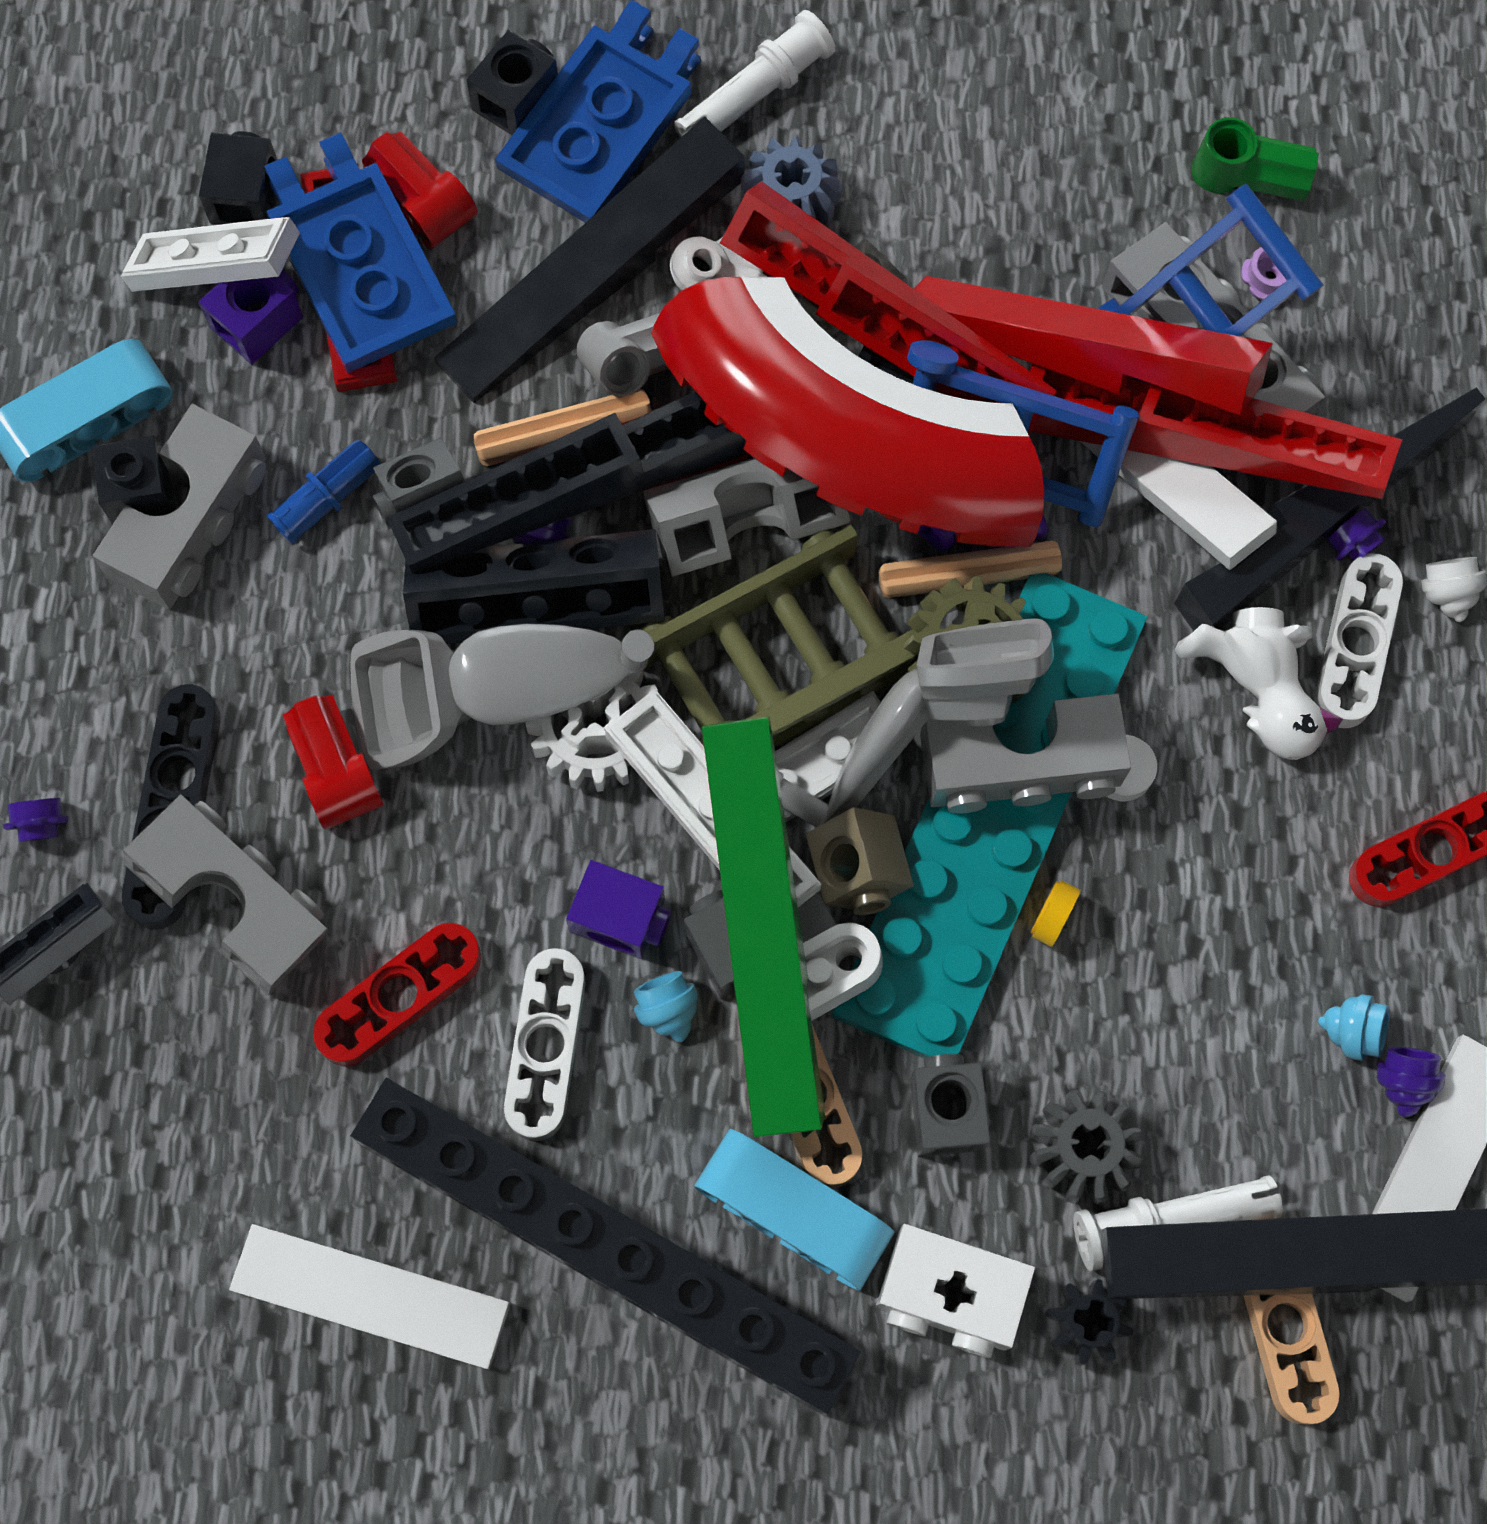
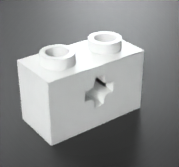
M903 1224L899 1229L875 1308L889 1312L886 1324L912 1334L926 1336L928 1326H932L955 1334L952 1342L953 1347L974 1355L991 1358L994 1348L1005 1351L1013 1346L1035 1267ZM952 1277H956L961 1280L960 1291L971 1297L969 1304L961 1303L952 1312L944 1309L945 1297L934 1292L936 1285L944 1286Z

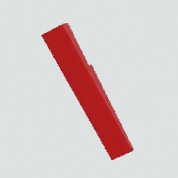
M759 182L745 193L720 244L772 277H784L791 289L819 306L815 314L912 376H915L917 368L907 360L910 345L915 341L926 340L937 342L953 349L959 356L958 367L1054 396L1057 390L764 182ZM938 383L936 390L941 394L962 399L1001 403ZM1033 414L1027 432L1028 435H1030L1042 415Z
M925 276L913 288L1007 355L1116 394H1120L1134 377L1241 415L1261 388L1273 345L1271 342Z
M1032 364L1030 372L1057 390L1054 395L1055 397L1109 414H1113L1117 406H1126L1136 410L1139 413V418L1127 449L1129 451L1383 499L1403 440L1252 398L1241 415L1154 384L1150 385L1132 379L1120 394H1116ZM1043 415L1032 430L1035 433L1103 445L1106 436Z

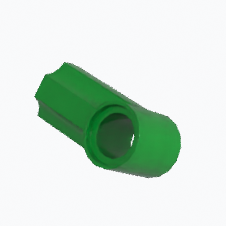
M1224 117L1216 120L1209 126L1192 162L1191 171L1195 182L1202 189L1212 193H1226L1235 187L1239 188L1247 183L1252 191L1304 202L1310 192L1317 170L1319 153L1316 152L1314 147L1256 135L1254 129L1245 121L1233 117ZM1218 153H1221V154H1223V155H1226V156H1227L1228 158H1230V159H1226V158H1224V157H1221Z

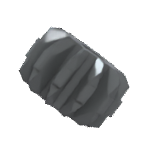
M1071 1090L1067 1093L1065 1100L1067 1111L1059 1104L1050 1101L1042 1111L1052 1126L1035 1124L1030 1131V1137L1034 1140L1049 1145V1147L1039 1149L1030 1155L1031 1164L1041 1166L1052 1162L1055 1169L1044 1178L1042 1184L1046 1189L1050 1190L1063 1178L1069 1180L1065 1192L1066 1201L1074 1204L1079 1201L1085 1184L1094 1204L1104 1203L1108 1196L1107 1184L1121 1193L1130 1187L1131 1182L1122 1168L1137 1170L1143 1164L1144 1159L1142 1156L1125 1148V1146L1133 1145L1143 1138L1142 1130L1140 1128H1130L1122 1131L1119 1123L1128 1117L1130 1109L1125 1104H1122L1111 1115L1104 1112L1107 1104V1093L1103 1091H1097L1093 1095L1088 1109L1086 1108L1083 1096L1078 1090ZM1075 1133L1081 1139L1087 1137L1090 1133L1094 1135L1100 1143L1094 1150V1153L1101 1154L1100 1160L1093 1155H1089L1083 1160L1077 1157L1073 1148L1079 1144V1140L1072 1139V1134Z

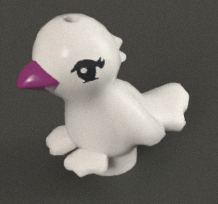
M1256 607L1238 610L1233 613L1232 629L1222 631L1207 624H1201L1193 633L1177 643L1175 653L1179 658L1203 656L1221 663L1241 686L1258 698V706L1250 705L1243 707V712L1250 716L1247 726L1259 736L1265 747L1276 756L1297 760L1313 754L1322 744L1325 735L1336 730L1343 718L1319 707L1303 691L1298 681V656L1296 649L1305 645L1307 640L1312 638V626L1292 625L1284 627V612L1279 609Z

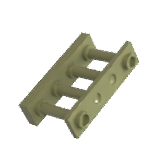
M852 525L837 533H834L831 529L822 531L808 539L802 545L801 552L674 619H671L670 616H665V621L648 623L641 629L647 632L654 641V651L648 659L646 667L660 660L701 731L703 725L732 721H725L682 649L713 631L717 634L758 703L755 708L756 714L747 719L770 716L774 748L814 728L873 691L876 694L897 683L909 672L908 668L918 660V653L904 649V642L918 632L912 629L901 636H898L896 632H888L845 561L855 556L858 534ZM822 573L867 644V647L864 649L865 655L845 666L842 661L834 662L791 591ZM768 602L813 674L809 680L811 684L792 695H789L786 690L780 691L737 621L738 618ZM702 735L699 740L701 744L704 746Z

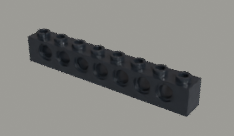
M387 1077L350 1135L361 1147L823 1416L828 1415L861 1353L860 1350Z

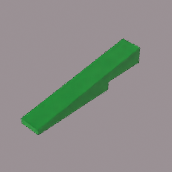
M770 716L703 725L702 734L753 1136L762 1137L821 1130L825 1118V1110L806 987L808 973Z

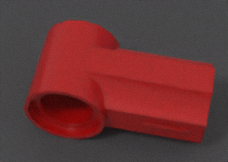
M387 131L371 143L368 153L362 159L363 167L365 168L377 163L414 235L420 233L425 238L421 241L425 248L428 250L433 249L478 215L475 202L459 179L449 171H444L441 174L402 131L397 133H389Z
M333 694L321 697L312 696L299 701L282 715L297 756H299L306 776L302 777L305 789L324 831L384 806L367 762L362 753H357Z

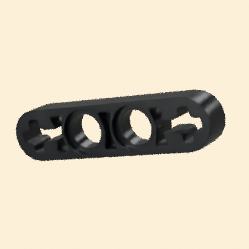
M194 684L179 685L169 690L161 700L158 707L132 841L180 794L193 806L199 801L204 803L206 801L220 728V710L211 694L203 687ZM189 702H196L201 713L205 714L203 719L197 718L192 720L188 738L194 746L200 745L198 751L181 744L184 727L179 719L175 717L176 711H187ZM169 740H173L176 743H179L174 745H167ZM175 761H187L195 767L193 782L181 791L166 790L162 785V774L165 768ZM127 867L122 888V904L126 913L141 927L150 930L164 929L173 925L182 916L188 893L173 908L166 903H160L156 905L154 914H148V908L138 899L140 894H149L152 892V889Z

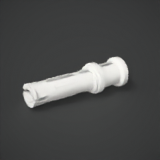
M808 10L800 12L795 17L794 26L775 41L766 39L758 46V50L755 52L756 60L683 118H679L674 122L675 129L680 138L704 117L722 132L776 88L781 90L785 88L790 89L798 82V74L819 57L827 59L835 53V44L828 29L812 12Z
M1268 1175L1258 1180L1152 1204L1148 1198L1137 1197L1128 1200L1127 1207L1091 1215L1087 1209L1074 1213L1073 1224L1082 1261L1090 1272L1102 1269L1104 1255L1101 1230L1105 1227L1281 1218L1283 1205L1280 1193L1272 1196L1269 1195V1191L1276 1190V1182Z

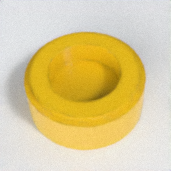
M1060 880V882L1056 881L1031 929L1032 938L1053 947L1078 899L1081 889L1063 880Z

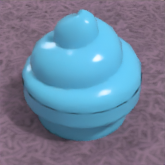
M674 971L653 978L634 990L633 993L638 1002L634 1007V1012L641 1025L653 1027L654 1031L659 1035H670L676 1042H683L687 1038L691 1030V1020L697 1011L698 993L693 983H686L681 971Z
M1361 994L1358 997L1347 998L1341 1007L1335 1006L1328 1009L1324 1016L1319 1017L1318 1023L1321 1028L1327 1031L1331 1041L1336 1046L1341 1047L1346 1057L1363 1061L1366 1055L1382 1056L1388 1035L1390 1007L1389 1005L1375 1003L1374 996Z

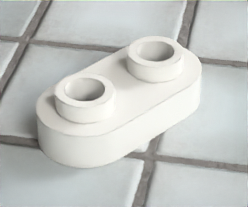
M855 923L838 924L803 943L808 973L806 987L811 1021L867 990L879 978L883 967L880 945L875 935L866 927ZM847 956H857L862 960L859 967L852 971L840 969L839 963Z

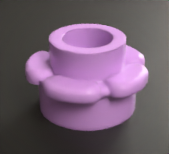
M1262 247L1253 253L1251 259H1247L1243 263L1241 269L1242 281L1245 284H1249L1250 293L1259 300H1264L1287 281ZM1272 271L1275 273L1276 278L1269 279L1265 273Z

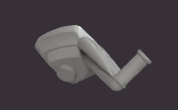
M1041 619L1005 621L954 629L922 638L917 669L906 673L890 689L866 724L839 772L829 805L783 778L784 774L778 771L783 808L817 828L853 807L856 808L929 718L930 720H966V724L973 727L991 726L1004 721L1005 715L1009 711L1013 694L1028 693L1035 684L1036 678L1044 675L1053 662V639L1051 629L1047 623Z
M517 624L478 631L465 639L455 652L447 646L440 635L433 632L394 630L368 637L354 645L350 662L353 713L367 765L372 770H389L405 767L423 760L441 748L453 736L456 727L465 722L469 717L475 721L492 726L514 725L543 719L575 708L620 684L628 674L641 672L646 667L648 659L654 651V641L643 630L630 631L625 635L623 641L620 642L613 636L589 629L548 624Z

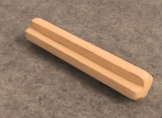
M640 388L631 395L621 397L610 395L479 430L474 434V444L481 464L490 466L520 457L613 413H616L620 423L624 425L652 412L648 395L644 389Z
M1052 540L1033 543L1032 547H1001L883 564L879 568V583L883 597L894 598L930 593L933 590L938 592L947 582L955 578L964 588V585L974 576H980L983 585L1028 579L1029 575L1041 573L1053 576L1062 569V557L1058 543Z

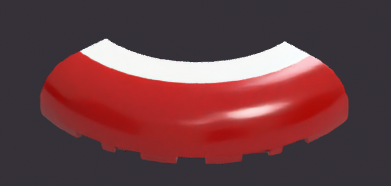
M723 277L703 280L680 291L663 307L653 326L651 335L664 362L681 387L691 385L707 404L704 412L705 416L716 426L723 423L730 431L745 438L746 443L743 449L766 467L782 477L791 470L802 478L820 486L816 496L861 516L865 507L879 512L886 519L900 523L899 529L918 534L921 525L956 532L957 542L1032 547L1043 515V474L1036 449L1013 403H990L944 395L921 388L874 367L853 354L825 332L803 309L784 277Z

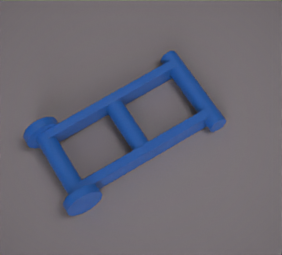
M1246 183L1226 198V201L1233 210L1121 306L1113 298L1097 309L1132 316L1170 283L1204 330L1241 337L1295 292L1304 301L1324 285ZM1243 222L1287 281L1237 322L1232 324L1189 266ZM1134 377L1132 378V380H1136V381L1143 382V383H1146V384H1150V385H1151V383H1148V382L1139 380V379L1134 378Z
M926 340L911 343L907 360L917 368L912 383L916 386L936 392L938 383L1001 403H1013L1027 432L1033 414L1036 413L1106 435L1087 491L1043 477L1045 501L1080 511L1078 520L1087 526H1101L1139 418V413L1136 410L1126 406H1117L1113 414H1109L958 367V354L943 344Z

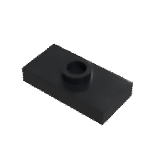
M83 883L0 948V996L8 1005H11L49 974H57L68 968L77 959L82 948L117 922L102 899L88 883Z

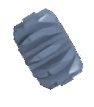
M797 134L791 140L790 146L783 147L772 137L767 145V153L753 151L752 156L749 158V170H746L741 178V191L744 192V195L749 189L762 181L814 219L829 225L834 217V205H837V202L841 200L842 185L839 184L840 180L837 179L839 168L836 164V159H823L824 150L820 142L808 149L802 148L801 140Z

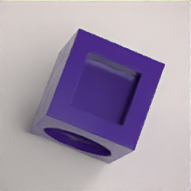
M283 269L279 277L221 282L199 301L210 329L251 365L303 318L296 295L300 292L299 288ZM267 302L258 311H245L253 303Z
M590 859L566 921L570 933L642 960L648 943L657 947L660 945L668 927L672 910L663 907L665 902L663 886Z

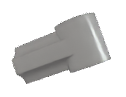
M660 313L623 326L609 321L597 322L588 327L581 335L577 344L579 361L609 394L619 397L631 395L645 384L649 375L669 369L651 335L653 326ZM618 354V356H617L612 362L609 363V361H610L615 355Z

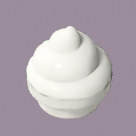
M1477 557L1456 558L1426 564L1427 579L1421 581L1422 590L1425 592L1426 598L1431 603L1440 605V610L1443 614L1454 618L1456 622H1462L1467 618L1469 609L1478 602L1479 593L1487 585L1485 571L1478 570Z

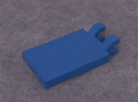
M634 0L629 1L609 33L596 25L592 27L494 159L498 170L585 223L621 192L692 94L691 82L687 79L701 62V57L694 53L699 46V39L681 28L674 34L658 61L640 51L654 31L652 27L646 25L651 18V10Z
M340 132L319 141L325 158H323L324 163L334 180L331 183L305 194L286 156L264 167L271 181L269 182L270 187L280 204L267 211L268 218L290 217L299 230L300 234L288 258L346 372L350 373L457 324V319L447 296L377 163L359 169L346 140Z

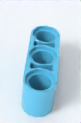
M136 339L122 340L1 407L0 453L17 480L26 483L37 481L44 477L41 471L48 468L50 473L90 451L92 449L91 446L97 445L95 441L99 438H102L105 442L151 416L148 412L150 409L155 408L158 412L165 408L173 397V390L141 341Z
M733 1129L727 1131L694 1184V1188L715 1203L718 1199L725 1203L723 1205L724 1209L770 1238H773L774 1235L781 1238L779 1242L781 1245L827 1274H830L831 1271L837 1273L838 1277L836 1279L857 1291L862 1289L895 1233L892 1228L865 1209L756 1141Z

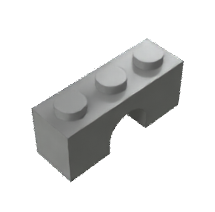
M191 404L159 453L171 476L190 486L185 502L176 511L163 516H149L125 505L92 556L106 578L168 610L172 608L179 596L186 597L193 591L201 575L202 567L200 562L212 544L219 546L227 538L234 522V514L232 512L244 494L252 495L258 489L266 472V457L256 435L194 404Z
M756 458L747 459L643 491L651 527L656 529L658 550L672 577L732 559L728 541L737 533L752 527H779L787 533L792 541L850 523L848 510L816 496L820 486L802 478L791 470L782 477L763 465Z
M1119 694L1054 701L1046 719L1049 746L1033 754H1020L1007 749L997 739L993 725L973 727L967 725L966 720H930L929 718L922 726L920 738L931 808L948 806V811L951 813H969L985 808L987 801L1012 799V803L1015 806H1032L1049 801L1051 794L1076 791L1077 798L1095 799L1113 794L1116 791L1115 787H1120L1131 770Z
M180 794L123 850L124 865L171 908L189 891L202 885H218L230 890L238 898L242 906L243 917L238 925L222 940L220 953L269 996L323 940L327 928L320 920L324 917V913L302 891L295 889L289 894L272 878L276 873L274 866L258 850L250 845L241 850L224 834L228 829L227 824L209 805L199 801L193 806Z

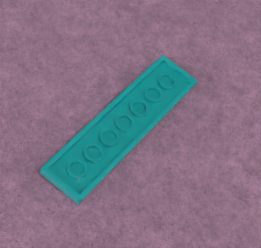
M1047 573L1029 575L1019 597L1026 601L1024 608L1019 614L1023 620L1041 619L1047 623L1051 629L1053 639V662L1044 675L1036 678L1035 684L1028 693L1015 703L1011 702L1009 711L1005 715V720L993 725L994 733L1000 743L1007 749L1020 754L1037 753L1049 746L1046 719L1054 701L1112 695L1115 693L1148 617ZM1072 792L1051 794L1049 801L1032 806H1015L1012 803V799L987 801L985 808L969 813H951L948 811V806L931 808L930 799H928L905 850L914 886L890 899L891 905L877 913L870 928V931L878 940L882 953L883 967L881 974L870 988L835 1007L831 1017L923 1059L936 1055L959 1054ZM857 957L852 970H855L861 964L862 960Z

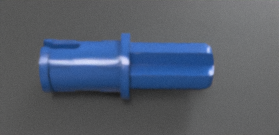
M356 440L352 442L316 475L309 471L305 475L308 481L273 512L270 511L266 517L287 541L294 545L299 537L329 511L334 509L338 513L342 509L339 503L374 473L373 467L380 465L378 458L362 441Z

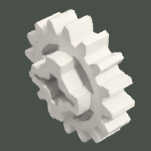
M643 671L636 674H628L620 684L600 696L575 708L563 711L562 715L568 720V724L562 729V737L559 740L553 732L555 715L525 722L528 734L540 736L531 743L535 758L551 755L546 764L548 774L551 777L559 775L564 769L568 770L570 787L574 789L580 786L584 777H593L597 792L604 791L606 776L613 774L623 786L629 783L627 767L630 764L605 735L604 728L625 713L631 703L634 706L654 689L658 692L655 684L640 688L643 680ZM603 713L606 714V726L602 727L597 723H593L587 729L585 728L584 716L588 714L590 717L597 719ZM588 754H610V756L603 758H586Z

